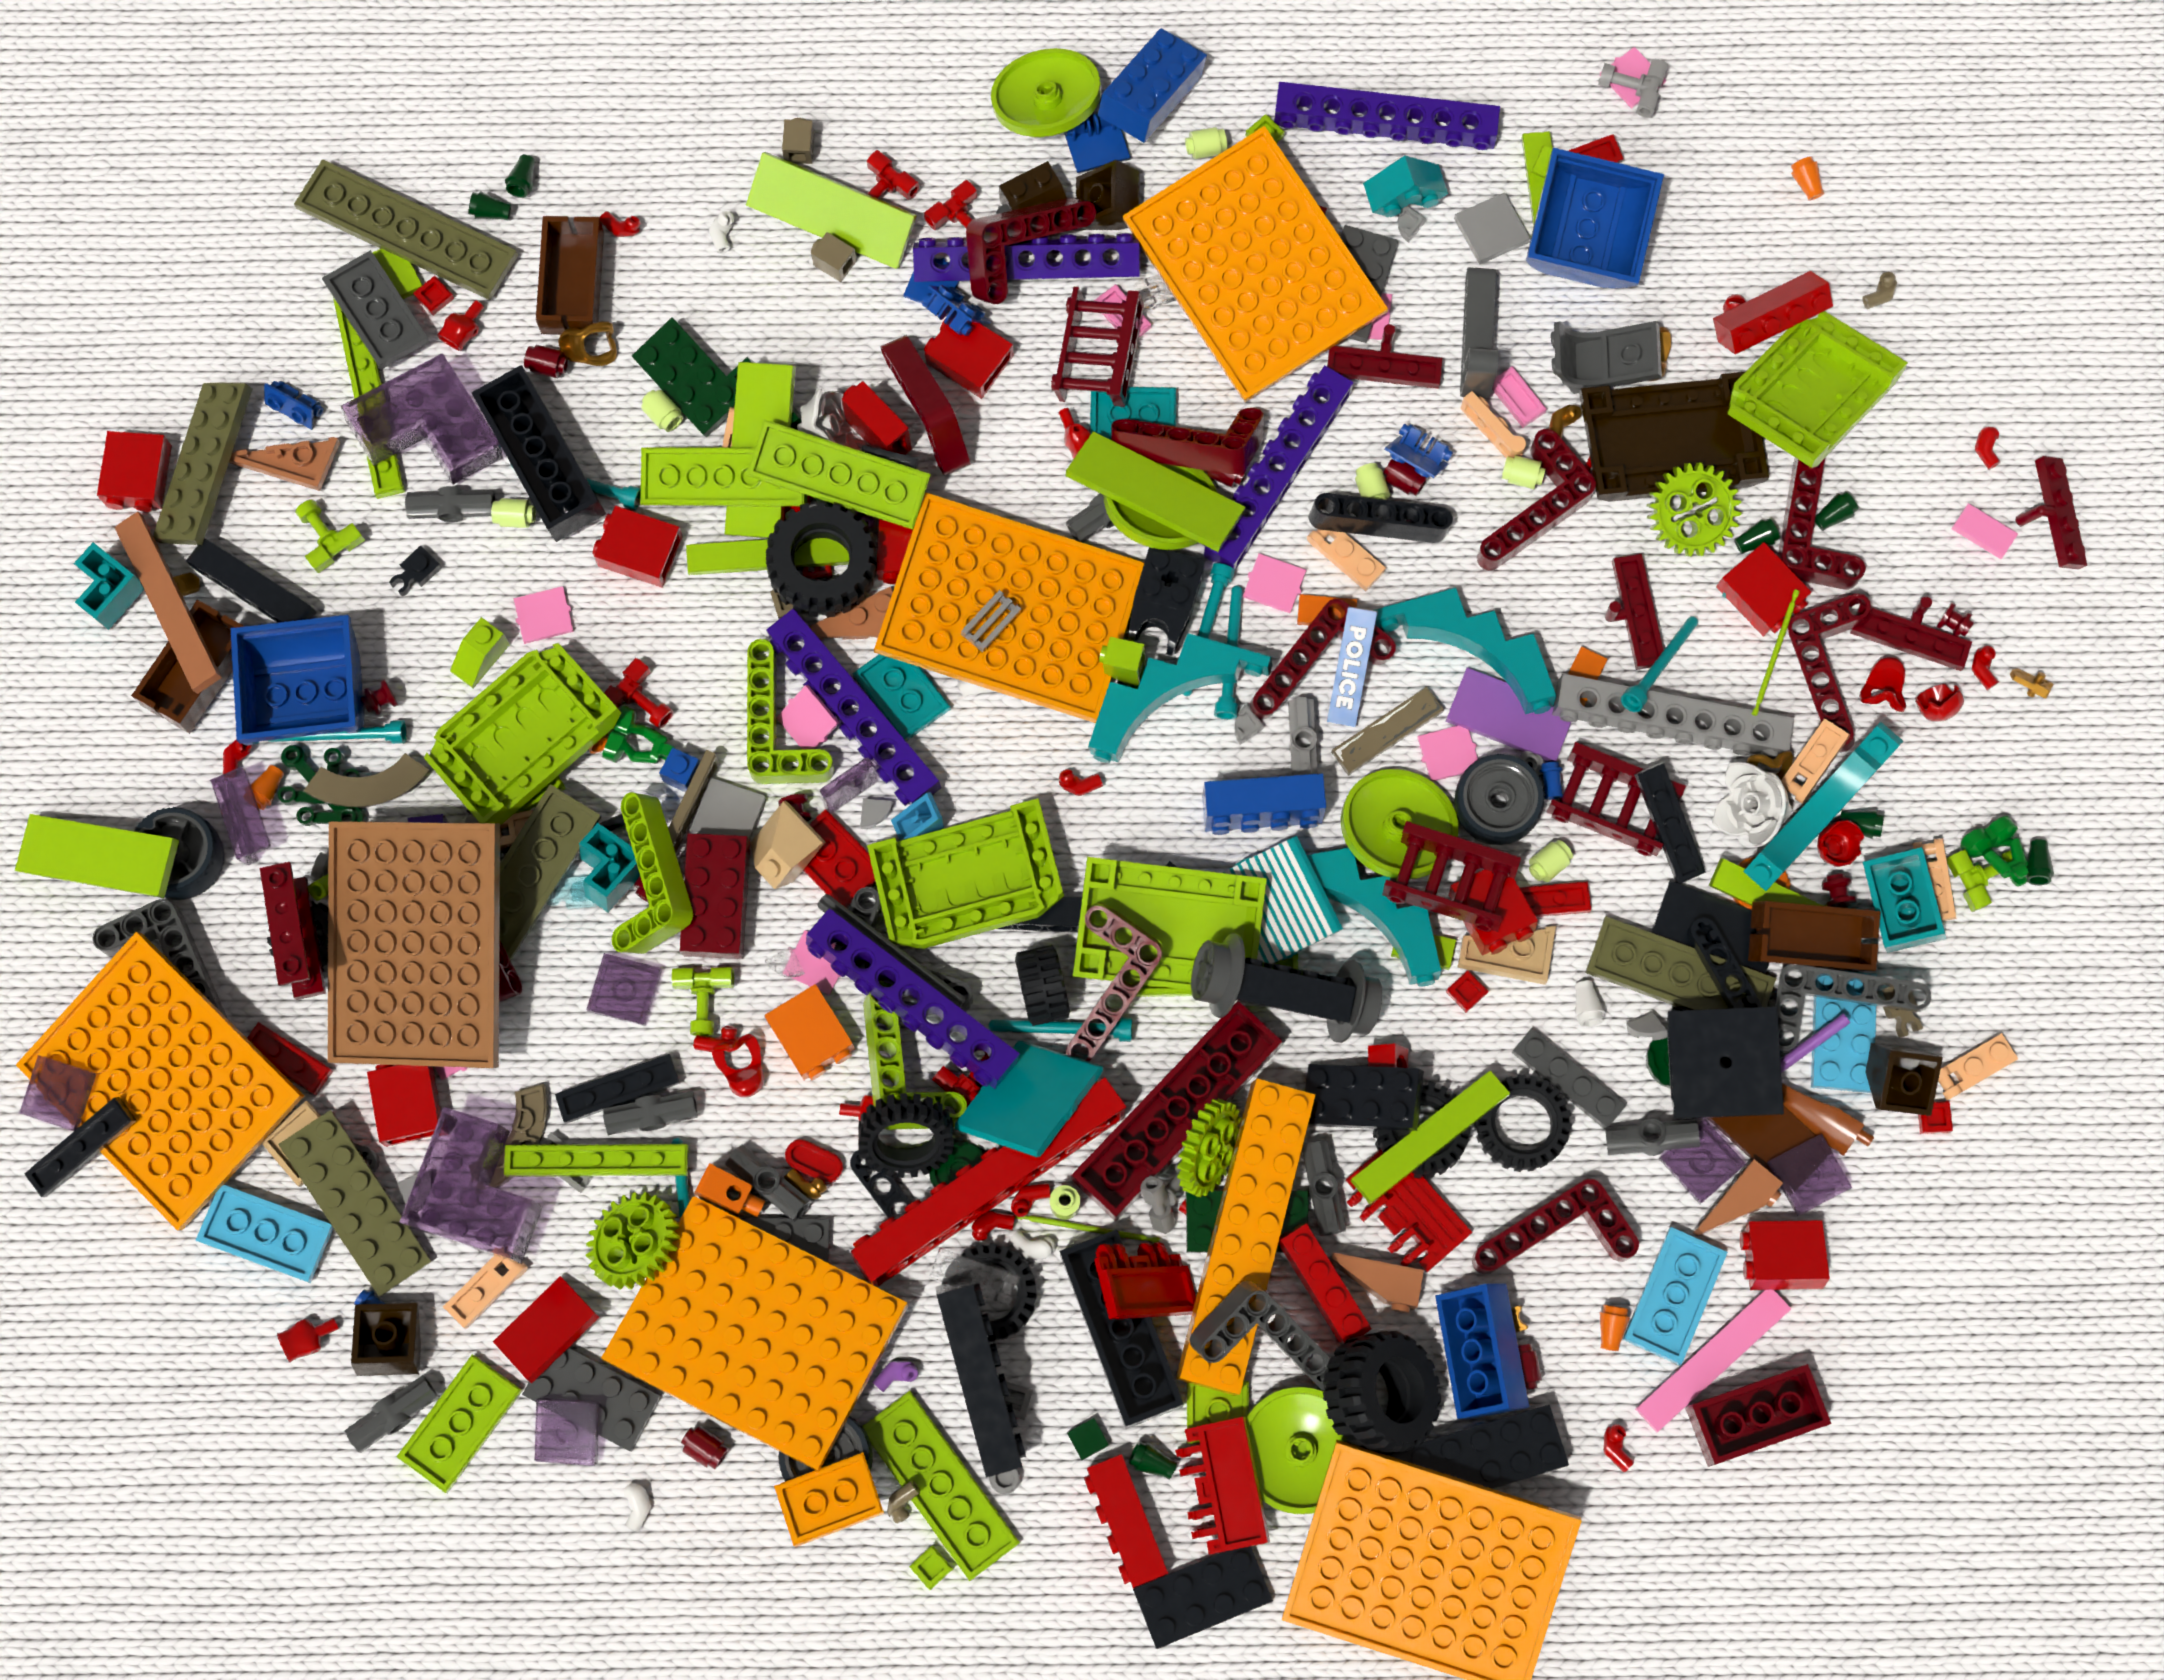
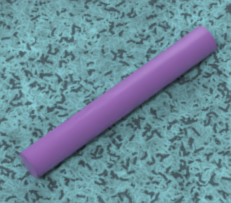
M1844 1013L1780 1059L1781 1073L1851 1022Z

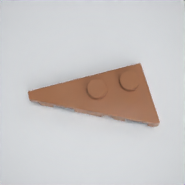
M330 437L329 441L316 443L302 441L294 445L287 443L266 446V450L259 451L237 450L232 453L229 463L321 491L340 441L338 438Z
M888 587L864 599L859 605H852L850 611L844 614L842 611L835 613V617L825 618L809 626V628L820 640H824V638H842L843 640L867 639L869 637L878 639L893 591L891 587Z

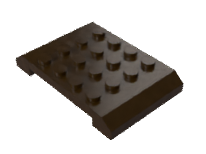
M1745 372L1721 374L1719 379L1610 390L1609 386L1581 388L1579 396L1592 471L1596 481L1597 499L1612 502L1651 498L1650 492H1659L1660 490L1655 485V482L1665 483L1664 473L1674 476L1673 467L1675 466L1680 467L1684 472V463H1690L1693 470L1696 463H1702L1703 471L1708 465H1713V475L1717 471H1724L1721 480H1733L1728 487L1729 489L1747 488L1766 482L1769 478L1762 436L1728 415L1734 383ZM1700 483L1696 488V493L1707 492L1706 485Z

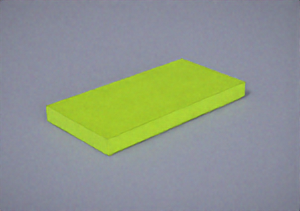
M472 1354L399 1452L397 1458L448 1494L523 1390Z

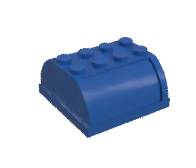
M1553 148L1526 256L1527 263L1544 274L1601 288L1637 286L1643 268L1664 174Z
M349 615L231 628L236 739L240 744L243 743L248 746L256 745L259 741L347 731L349 734L361 732L364 724V704L361 699L363 696L361 660Z

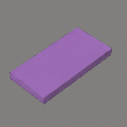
M1468 667L1445 721L1522 752L1529 751L1540 755L1543 760L1548 762H1556L1571 722L1561 720L1559 716L1552 715L1553 707L1542 714H1535L1534 712L1525 714L1520 701L1507 682Z

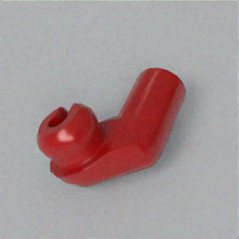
M1984 646L1982 649H1978L1974 654L1972 672L1987 691L1999 683L1990 671L1992 659L1996 656V652L1991 646Z
M236 739L224 749L222 777L229 779L238 777V763L251 752L252 745L240 744Z
M1069 769L1063 770L1059 774V785L1063 790L1077 796L1085 795L1103 787L1098 773L1085 779L1074 775L1073 771Z
M993 1211L987 1212L973 1222L971 1227L973 1230L972 1237L975 1240L984 1241L988 1237V1232L994 1228L1013 1231L1015 1215Z
M1615 1424L1608 1427L1604 1433L1603 1450L1605 1455L1625 1473L1634 1464V1461L1623 1451V1437L1626 1436L1625 1429L1621 1425Z

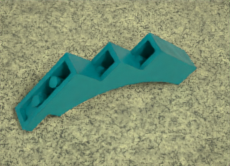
M1456 588L1373 610L1377 611L1375 625L1383 630V632L1393 631L1402 625L1407 639H1425L1449 644L1465 650L1484 661L1511 687L1520 701L1525 714L1533 712L1535 714H1542L1554 706L1556 693L1534 633L1506 641L1495 611L1469 618L1466 617Z
M1187 633L1177 665L1148 658L1138 689L1113 682L1109 683L1088 744L1091 755H1094V759L1103 763H1110L1111 760L1119 762L1127 743L1138 727L1163 704L1176 696L1203 686L1237 683L1241 669H1245V673L1255 677H1261V674L1269 676L1273 666L1271 657Z
M1880 722L1743 872L1762 889L1767 891L1904 741Z
M1349 848L1307 855L1327 897L1360 913L1374 924L1391 945L1394 946L1405 969L1409 985L1417 984L1419 987H1425L1434 984L1435 980H1439L1441 967L1427 909L1418 906L1397 908L1396 903L1383 896L1385 881L1390 880V877L1382 876L1360 880L1355 856Z

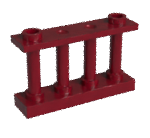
M1073 286L1072 296L1068 297L1066 302L1068 317L1057 374L1052 376V391L1055 392L1059 402H1065L1067 389L1106 392L1114 406L1125 407L1144 308L1141 294L1139 291L1128 290L1126 301L1123 300L1122 303L1084 301L1085 299L1080 288ZM1082 312L1119 314L1123 318L1122 325L1118 326L1117 329L1080 326ZM1077 338L1116 340L1118 343L1117 352H1113L1112 355L1075 352ZM1072 363L1111 366L1113 369L1112 378H1108L1107 381L1070 378Z
M1575 742L1567 761L1573 763L1574 769L1561 802L1552 799L1546 812L1552 814V818L1559 822H1572L1634 847L1635 851L1641 855L1648 857L1652 855L1657 856L1663 847V843L1655 840L1657 832L1651 817L1644 835L1627 829L1641 794L1634 774L1645 769ZM1590 769L1600 773L1602 779L1589 812L1586 813L1571 806L1585 771ZM1671 780L1679 801L1686 786ZM1620 781L1628 785L1629 792L1617 822L1613 824L1599 818L1612 783Z
M1406 821L1401 843L1407 846V850L1396 882L1385 881L1383 896L1397 904L1408 903L1474 924L1475 928L1484 932H1490L1491 930L1498 932L1502 916L1494 914L1505 878L1511 877L1515 879L1521 857ZM1422 850L1432 852L1436 856L1425 891L1407 886L1418 852ZM1451 859L1463 862L1465 865L1453 901L1436 895L1447 861ZM1480 868L1492 871V874H1494L1482 910L1465 905L1476 869Z
M291 862L259 868L278 985L291 984L293 998L296 1000L326 994L311 897L308 889V879L306 877L294 879Z

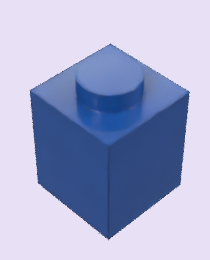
M672 747L659 774L664 783L686 792L700 761Z

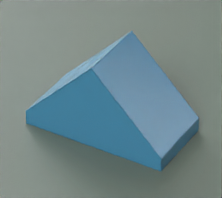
M931 792L924 794L891 819L900 841L944 829L942 816Z

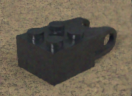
M1149 547L1133 600L1128 641L1136 642L1145 629L1156 627L1163 630L1167 635L1166 655H1174L1190 622L1204 575L1206 560L1171 550ZM1171 582V587L1165 586V583Z

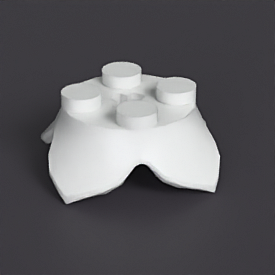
M818 388L812 399L800 407L802 423L797 425L798 431L861 451L854 439L848 433L840 430V426L846 419L841 399L843 394L835 391L823 393L822 389Z
M1729 763L1725 773V784L1729 789V794L1718 803L1712 824L1729 835L1749 836V842L1754 846H1766L1778 833L1785 819L1791 816L1792 807L1789 804L1787 790L1779 777L1772 772L1767 773L1750 763Z

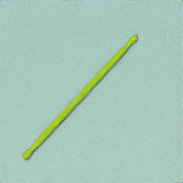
M1797 589L1792 594V600L1789 603L1756 700V706L1752 711L1753 716L1758 715L1759 706L1766 692L1795 607L1796 598L1800 592Z
M1015 1215V1219H1025L1031 1222L1099 1234L1113 1231L1112 1229L1038 1216L1018 1217ZM1118 1231L1122 1238L1151 1241L1152 1243L1159 1242L1160 1240L1158 1237H1146L1141 1234Z

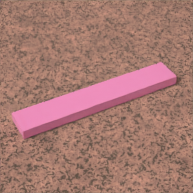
M1764 1290L1635 1410L1656 1433L1659 1432L1786 1315L1791 1308L1775 1290Z

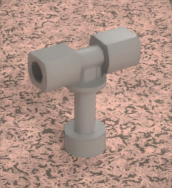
M1652 59L1647 75L1642 74L1640 79L1614 72V65L1604 63L1598 85L1609 88L1611 82L1635 89V96L1640 97L1636 114L1652 118L1659 97L1657 89L1663 83L1668 63L1659 59Z
M1178 1164L1175 1166L1176 1175L1166 1187L1163 1180L1153 1176L1147 1177L1140 1187L1145 1203L1152 1205L1149 1217L1153 1229L1164 1234L1169 1233L1176 1224L1171 1206L1176 1204L1177 1198L1175 1194L1181 1188L1179 1186L1181 1180L1177 1178L1181 1171L1177 1169Z

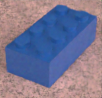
M1160 28L1103 92L1097 116L1145 143L1201 79L1207 54Z
M1323 773L1204 782L1202 802L1205 832L1212 831L1214 835H1224L1229 833V830L1241 829L1243 833H1252L1259 831V828L1271 827L1273 831L1288 829V826L1300 825V828L1303 829L1315 828L1318 824H1322L1326 811Z
M1482 1284L1435 1295L1457 1419L1480 1418L1529 1408L1507 1284Z

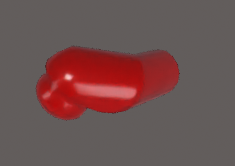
M609 211L604 212L600 216L601 224L616 237L635 236L640 231L641 223L635 216L627 217L625 221L617 220Z
M1994 427L1983 428L1979 432L1975 444V451L1988 470L1993 469L2001 462L1993 451L1995 441L1999 438V431Z
M725 1026L721 1029V1036L716 1038L697 1035L694 1039V1049L712 1052L713 1047L718 1044H733L738 1039L737 1029L734 1026Z
M1049 1183L1020 1188L1012 1200V1212L1018 1217H1024L1029 1213L1035 1200L1050 1198Z

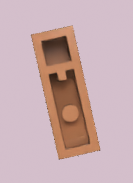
M1755 1159L1752 1160L1692 1233L1700 1236L1756 1212L1765 1205L1771 1207L1781 1196L1778 1189L1783 1182Z
M1334 1252L1330 1256V1262L1382 1303L1392 1305V1311L1409 1313L1410 1309L1415 1310L1418 1307L1424 1270Z

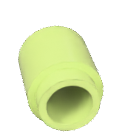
M1213 127L1190 131L1189 137L1185 138L1187 154H1192L1193 159L1217 156L1227 150V139L1224 129Z
M652 390L643 397L641 409L659 429L671 432L680 425L683 420V416L680 414L681 410L663 390Z
M1517 455L1514 458L1507 456L1501 479L1508 480L1510 484L1534 489L1536 484H1542L1545 468L1540 467L1541 461Z
M1376 463L1363 465L1355 471L1357 475L1355 481L1361 497L1382 500L1390 497L1383 471L1378 468Z
M501 498L500 501H494L492 504V522L499 524L500 527L529 528L530 524L535 522L536 508L534 505H531L529 499Z
M1561 840L1550 842L1529 859V872L1536 880L1549 882L1570 865L1573 853Z
M1068 1185L1055 1188L1050 1195V1209L1052 1213L1062 1220H1068L1076 1216L1080 1209V1196L1077 1190ZM1061 1197H1069L1071 1202L1063 1206L1059 1203V1199Z

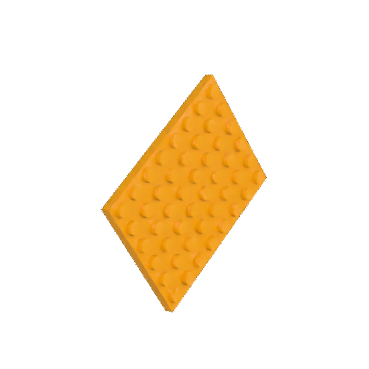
M1265 126L1122 216L1123 221L1135 239L1139 241V245L1244 403L1388 312L1387 306Z
M925 492L874 648V653L1096 723L1111 680V676L1104 673L1103 663L1099 662L1100 652L1103 645L1108 646L1110 637L1119 639L1124 637L1144 562ZM1000 590L1004 593L1003 596L1010 598L1015 606L1018 605L1021 608V611L982 653L961 635V631ZM998 602L970 633L974 635L1002 604ZM1006 609L978 640L982 643L1011 611Z
M141 932L134 933L16 1064L77 1128L114 1097H120L136 1119V1122L100 1152L177 1231L183 1230L216 1192L304 1097Z
M693 1196L678 1222L680 1227L675 1230L680 1235V1239L672 1241V1244L678 1248L677 1251H670L668 1253L672 1262L664 1261L662 1263L665 1271L662 1273L656 1270L654 1272V1281L648 1277L646 1278L644 1286L640 1288L601 1358L603 1361L819 1472L909 1305L906 1301Z
M1336 1440L1284 1608L1282 1620L1466 1680H1531L1582 1521L1581 1517Z

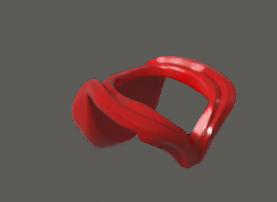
M1887 657L1875 663L1870 670L1865 685L1860 691L1859 697L1861 702L1865 704H1879L1887 700L1892 709L1904 712L1906 702L1902 696V688L1905 682V669L1902 662L1897 658ZM1872 690H1883L1880 694L1871 696Z
M746 1034L739 1037L733 1044L722 1043L713 1047V1060L717 1068L725 1075L733 1094L746 1098L752 1097L760 1091L764 1083V1075L761 1065V1048L754 1035ZM745 1043L752 1056L751 1064L743 1069L730 1068L725 1061L724 1051H735Z

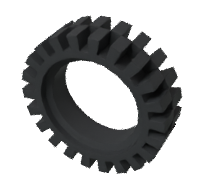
M1518 1075L1515 1078H1512V1076L1505 1078L1501 1083L1510 1092V1095L1474 1123L1475 1130L1478 1133L1476 1138L1478 1143L1481 1142L1483 1152L1485 1154L1488 1153L1492 1157L1490 1160L1494 1163H1501L1505 1169L1510 1167L1514 1168V1171L1517 1172L1522 1170L1529 1172L1539 1167L1542 1168L1561 1153L1569 1140L1572 1123L1569 1121L1571 1112L1566 1108L1568 1104L1566 1099H1561L1558 1095L1560 1091L1556 1087L1552 1089L1549 1086L1550 1082L1546 1080L1541 1082L1537 1080L1538 1077L1536 1076L1527 1078L1525 1075ZM1517 1096L1528 1097L1536 1100L1545 1108L1550 1118L1551 1126L1549 1136L1541 1146L1532 1150H1518L1510 1147L1500 1138L1496 1130L1495 1118L1499 1106L1506 1100Z
M1429 1081L1428 1085H1422L1420 1105H1426L1439 1111L1457 1097L1455 1093L1451 1096L1446 1093L1448 1088L1442 1085L1441 1089L1435 1088L1436 1083ZM1471 1127L1467 1128L1412 1172L1414 1173V1178L1420 1179L1422 1175L1432 1178L1436 1173L1441 1175L1449 1167L1451 1169L1467 1147ZM1373 1130V1138H1377L1375 1146L1377 1150H1382V1154L1399 1142L1395 1130Z
M900 1093L901 1100H896L894 1094L887 1096V1103L880 1098L876 1100V1107L870 1104L866 1108L867 1113L863 1112L861 1114V1121L858 1123L860 1156L862 1159L865 1158V1163L869 1167L874 1164V1170L877 1172L885 1168V1175L892 1176L894 1171H898V1178H904L905 1172H910L912 1178L918 1177V1170H921L926 1175L930 1173V1166L937 1170L941 1167V1162L946 1163L948 1161V1155L952 1154L954 1146L953 1121L947 1108L943 1110V1104L939 1101L933 1105V1098L927 1096L922 1102L921 1094L914 1093L911 1100L907 1099V1093ZM899 1123L919 1124L929 1128L933 1133V1137L929 1142L914 1148H895L883 1143L878 1136L883 1129Z
M983 1244L976 1245L975 1248H968L964 1250L962 1255H957L953 1259L954 1262L946 1269L942 1285L965 1279L972 1270L983 1265L999 1266L1006 1269L1013 1276L1018 1288L1016 1303L1005 1317L990 1321L993 1336H989L988 1341L1004 1340L1008 1336L1018 1333L1020 1328L1027 1324L1031 1314H1033L1037 1298L1035 1278L1027 1262L1017 1252H1013L1005 1246H996V1244H989L987 1246H983Z

